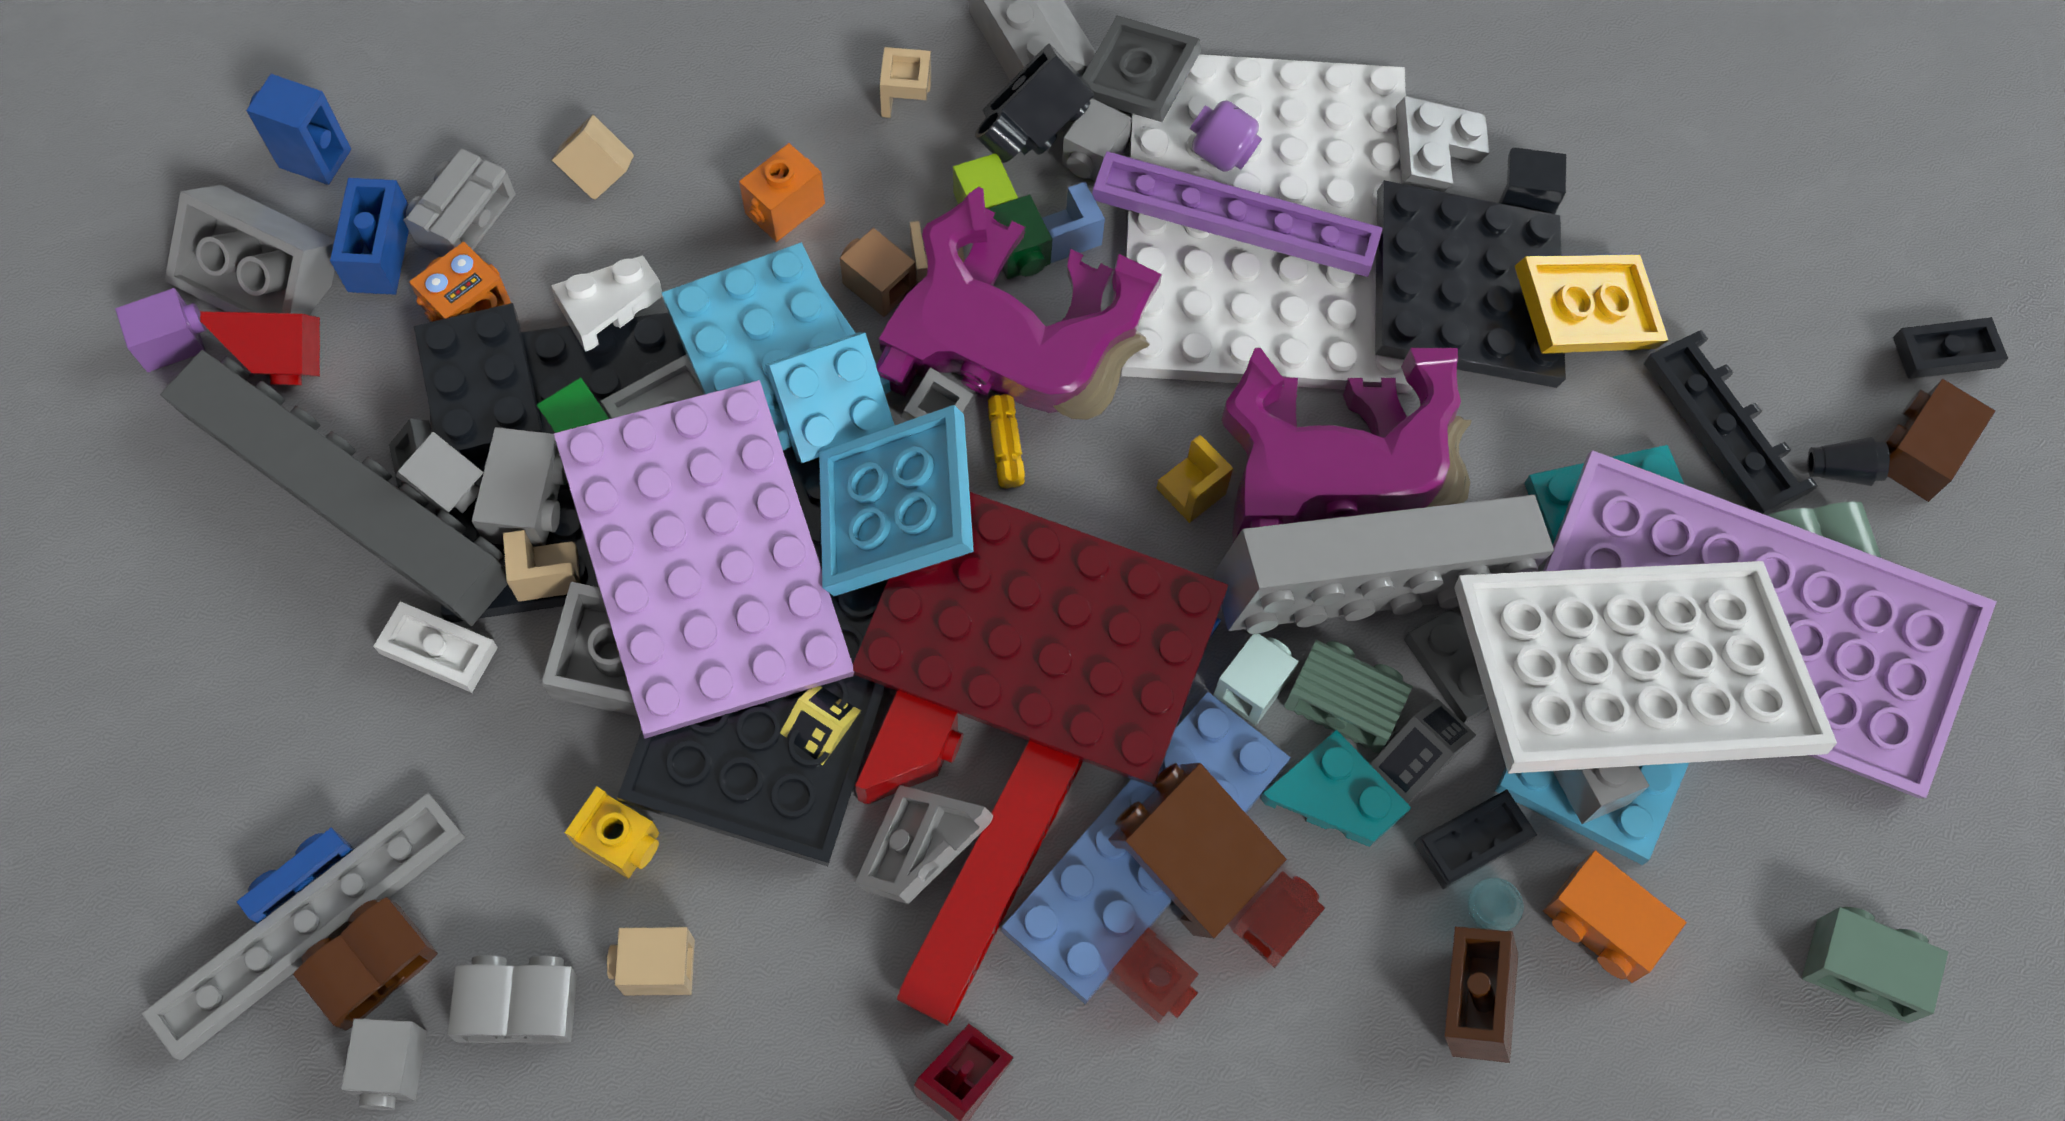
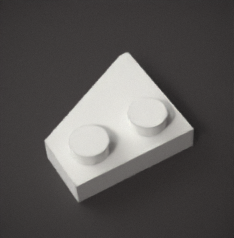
M643 255L633 259H623L612 266L587 274H577L566 281L551 285L557 305L585 352L599 345L596 334L612 322L614 326L621 328L632 320L638 311L648 308L662 297L660 280Z

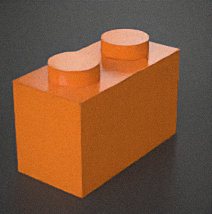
M1596 850L1578 864L1543 910L1546 915L1553 919L1552 925L1562 936L1572 942L1584 944L1598 956L1597 961L1603 969L1619 979H1627L1631 983L1651 972L1687 923Z

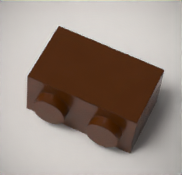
M1943 378L1929 393L1920 389L1902 413L1909 418L1906 424L1902 426L1898 423L1883 441L1887 443L1889 449L1890 464L1888 477L1929 502L1953 480L1996 410Z
M1455 926L1445 1039L1453 1057L1510 1063L1518 967V950L1513 931Z

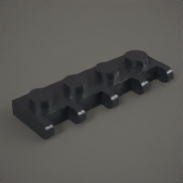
M1702 330L1651 353L1644 362V365L1749 509L1768 515L1809 494L1818 487L1812 477L1800 483L1796 480L1781 459L1791 451L1786 442H1782L1772 447L1752 420L1762 412L1757 403H1753L1743 408L1724 381L1733 374L1728 364L1714 369L1699 349L1708 340V337Z

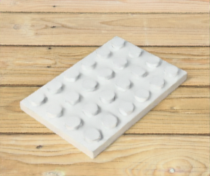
M1763 561L1460 575L1454 589L1508 774L1828 754L1837 744Z

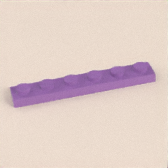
M1106 151L1092 192L1095 201L1366 277L1369 276L1383 229L1368 223Z

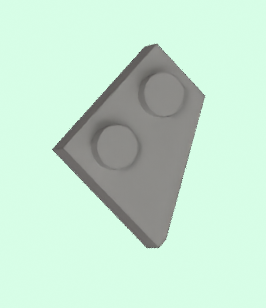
M899 785L855 884L865 892L909 904L991 823L993 815L984 806Z

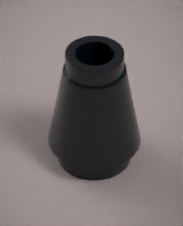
M1873 437L1821 447H1811L1807 459L1810 477H1820L1872 486L1875 481H1885L1890 464L1887 443L1875 442Z

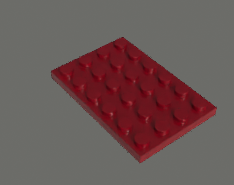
M970 492L974 552L888 579L854 660V675L893 690L902 691L957 712L962 716L1153 787L1152 784L1155 783L1227 593L1228 584Z

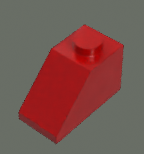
M200 311V322L251 373L270 375V385L301 386L302 376L320 377V317L296 313Z
M898 690L855 785L858 801L871 804L895 794L899 785L910 788L937 777L944 760L953 763L964 733L957 731L958 713Z

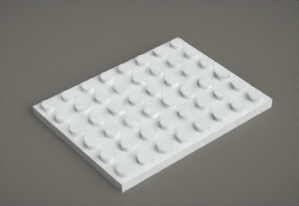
M1199 54L1163 122L1131 113L1130 158L1377 226L1378 188L1384 180L1402 184L1396 105L1406 96L1405 67ZM1225 100L1232 102L1258 121L1259 131L1257 135L1262 138L1241 170L1234 167L1228 172L1220 171L1193 151L1192 142L1197 134L1189 129L1205 105L1214 110L1218 103ZM1128 210L1126 257L1162 274L1160 286L1148 304L1137 329L1138 332L1146 337V341L1150 344L1147 348L1136 352L1126 361L1121 369V376L1239 383L1246 371L1254 349L1261 348L1283 378H1298L1297 387L1345 390L1348 378H1363V387H1382L1381 378H1396L1397 393H1411L1413 388L1407 383L1401 368L1404 360L1375 355L1376 254L1369 276L1366 277Z

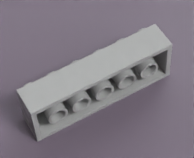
M1535 495L1242 529L1214 571L1213 578L1228 584V590L1221 606L1228 631L1247 629L1248 633L1259 634L1270 631L1279 624L1296 622L1298 627H1310L1324 622L1327 618L1344 616L1347 621H1356L1367 618L1377 611L1392 610L1393 614L1401 615L1416 611L1423 605L1438 603L1441 608H1453L1459 606L1454 587L1460 575L1538 572V567L1554 552V548Z

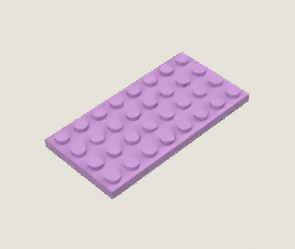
M1592 450L1587 455L1553 544L1554 552L1548 557L1543 571L1763 561L1837 741V744L1828 754L1808 756L1916 798H1927L1997 601Z

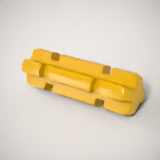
M1010 394L994 395L988 400L989 421L991 422L995 463L997 464L998 484L1005 489L1020 487L1025 482V471L1021 458L1022 450L1018 423L1015 417L1014 398Z

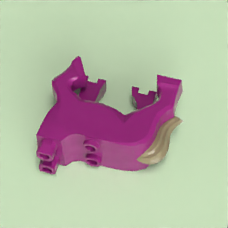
M977 187L960 204L927 223L923 228L922 239L928 265L927 276L904 297L879 337V345L882 352L876 365L879 376L890 381L891 391L905 397L915 376L918 375L924 378L931 367L939 373H956L963 376L961 383L975 392L987 395L989 390H992L1000 395L1010 394L1015 402L1043 412H1060L1071 419L1088 420L1102 414L1113 400L1119 383L1121 369L1126 361L1136 352L1147 348L1150 344L1146 341V337L1138 332L1137 329L1148 304L1160 286L1162 274L1121 254L1118 255L1114 269L1102 263L1096 269L1081 261L1084 256L1083 254L1070 249L1067 276L1073 292L1071 305L1062 321L1045 326L1032 310L1009 293L993 286L1007 259L1024 238L1025 227L1014 221L1011 222L1009 227L996 221L993 218L995 212L985 208L984 189ZM973 243L969 255L962 262L958 256L959 249ZM1113 273V302L1109 307L1101 311L1103 292Z
M1255 348L1240 382L1226 400L1221 418L1224 427L1241 444L1248 456L1234 505L1233 543L1242 529L1464 503L1468 499L1470 479L1466 466L1459 455V443L1463 433L1471 425V420H1464L1463 417L1456 416L1461 403L1456 375L1458 348H1410L1401 368L1407 383L1415 390L1420 400V407L1408 417L1398 399L1396 378H1381L1382 387H1363V378H1348L1343 393L1346 405L1350 411L1358 413L1367 422L1371 433L1335 425L1297 427L1296 398L1298 378H1283L1261 348Z

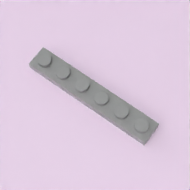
M428 792L141 1014L171 1056L182 1061L292 975L303 964L301 958L312 945L325 938L333 940L340 936L350 925L348 919L358 907L370 900L375 899L379 902L385 897L390 898L466 837Z

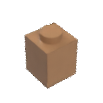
M872 228L861 239L856 238L852 240L842 252L840 257L842 283L883 317L896 307L917 285L916 262L875 228Z

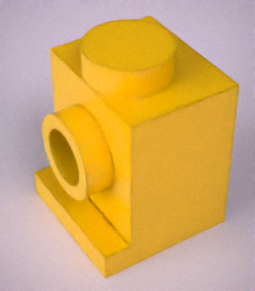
M597 786L564 832L576 848L628 879L636 868L643 869L651 861L657 851L659 841L656 838L660 834L653 821L610 797ZM616 824L624 826L623 833L618 838H607Z

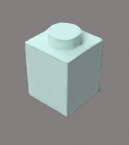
M1253 634L1219 678L1213 696L1256 726L1291 680L1299 661L1292 657L1288 647L1279 640L1272 637L1264 638L1260 634Z

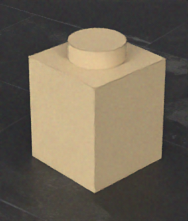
M687 927L619 928L618 945H610L608 950V978L615 979V986L624 996L692 995L695 939Z

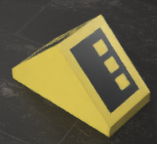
M818 686L807 690L797 700L780 733L789 739L795 729L800 731L795 738L794 744L812 758L817 759L825 751L830 754L833 752L861 710L848 702L844 708L838 706L842 701L841 698Z

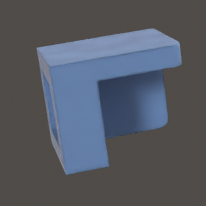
M1086 182L1068 187L1066 209L1042 218L1053 239L1051 263L1069 257L1070 249L1081 253L1102 245L1105 218Z

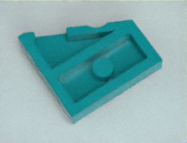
M1338 730L1334 731L1268 788L1261 797V800L1267 806L1274 809L1277 805L1307 817L1306 822L1324 829L1339 830L1346 838L1368 847L1374 844L1411 809L1410 805Z

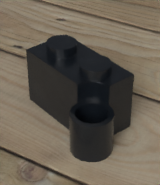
M1048 43L985 106L983 112L986 118L977 128L975 137L992 154H997L1002 163L1008 162L1019 152L1025 156L1029 151L1033 150L1037 155H1040L1052 146L1057 138L1056 132L1068 121H1076L1087 111L1091 103L1090 99L1095 94L1087 81Z

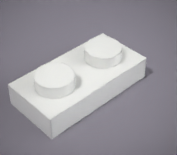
M401 601L373 646L383 656L471 693L474 691L498 648L490 638Z

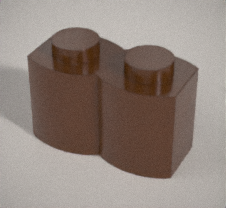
M388 897L379 902L375 899L370 900L358 907L348 919L350 925L342 934L333 940L325 938L312 945L301 958L303 964L293 974L333 1026L345 1031L352 1028L354 1019H364L393 991L416 976L438 954L401 907Z

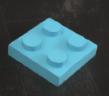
M858 332L765 364L796 459L800 463L818 458L821 451L895 426L870 345L864 332Z

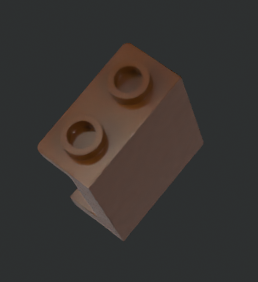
M1174 763L1158 775L1155 783L1152 784L1156 790L1142 804L1140 801L1135 802L1121 813L1115 822L1118 829L1108 840L1115 848L1127 850L1180 908L1184 915L1179 920L1193 936L1215 939L1287 859L1201 763L1181 765Z

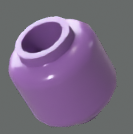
M1227 100L1218 103L1214 110L1205 105L1189 128L1197 134L1192 142L1193 151L1223 172H1228L1234 167L1241 170L1262 140L1257 135L1259 131L1258 121Z

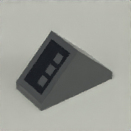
M1436 699L1415 714L1370 765L1409 803L1475 738L1476 734L1439 699Z

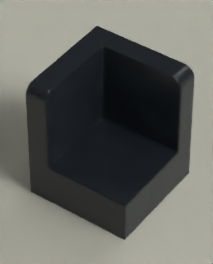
M1512 148L1508 154L1507 185L1499 203L1555 214L1566 193V154Z

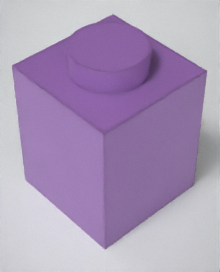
M175 288L115 308L127 348L147 373L196 356L201 350L205 351L200 333L207 331V328L200 322V310L195 303L187 305Z

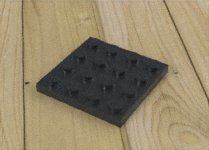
M1384 180L1377 190V226L1383 229L1376 250L1375 355L1405 360L1410 348H1458L1457 370L1557 388L1566 380L1565 353H1541L1515 270V265L1526 256H1562L1560 215Z

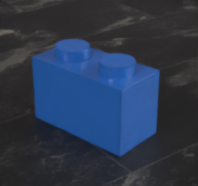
M270 74L261 89L252 96L246 111L277 166L289 172L329 185L350 153L351 147L323 91Z
M348 178L330 258V262L347 292L397 294L409 234L404 221L409 204L397 180Z

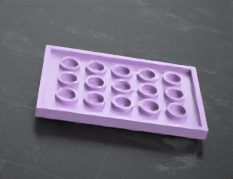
M760 380L554 433L555 442L644 739L854 675L853 664L830 593L822 587V569Z

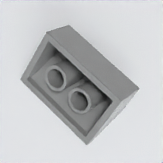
M969 0L970 15L1010 81L1048 43L1081 76L1085 73L1096 53L1064 0Z
M223 185L180 191L165 282L226 312L310 315L332 286L335 269L330 262L335 239Z

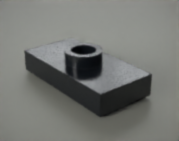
M1508 789L1422 835L1417 838L1414 844L1444 890L1530 842L1537 834Z

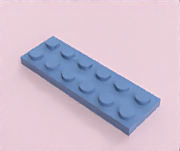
M1207 692L1176 727L1159 774L1174 763L1178 765L1201 763L1242 810L1247 813L1287 766L1291 757L1211 693ZM1132 779L1001 929V932L1085 1005L1172 902L1170 897L1127 850L1115 848L1108 840L1118 829L1115 822L1121 813L1135 802L1140 801L1142 804L1156 790L1151 786Z

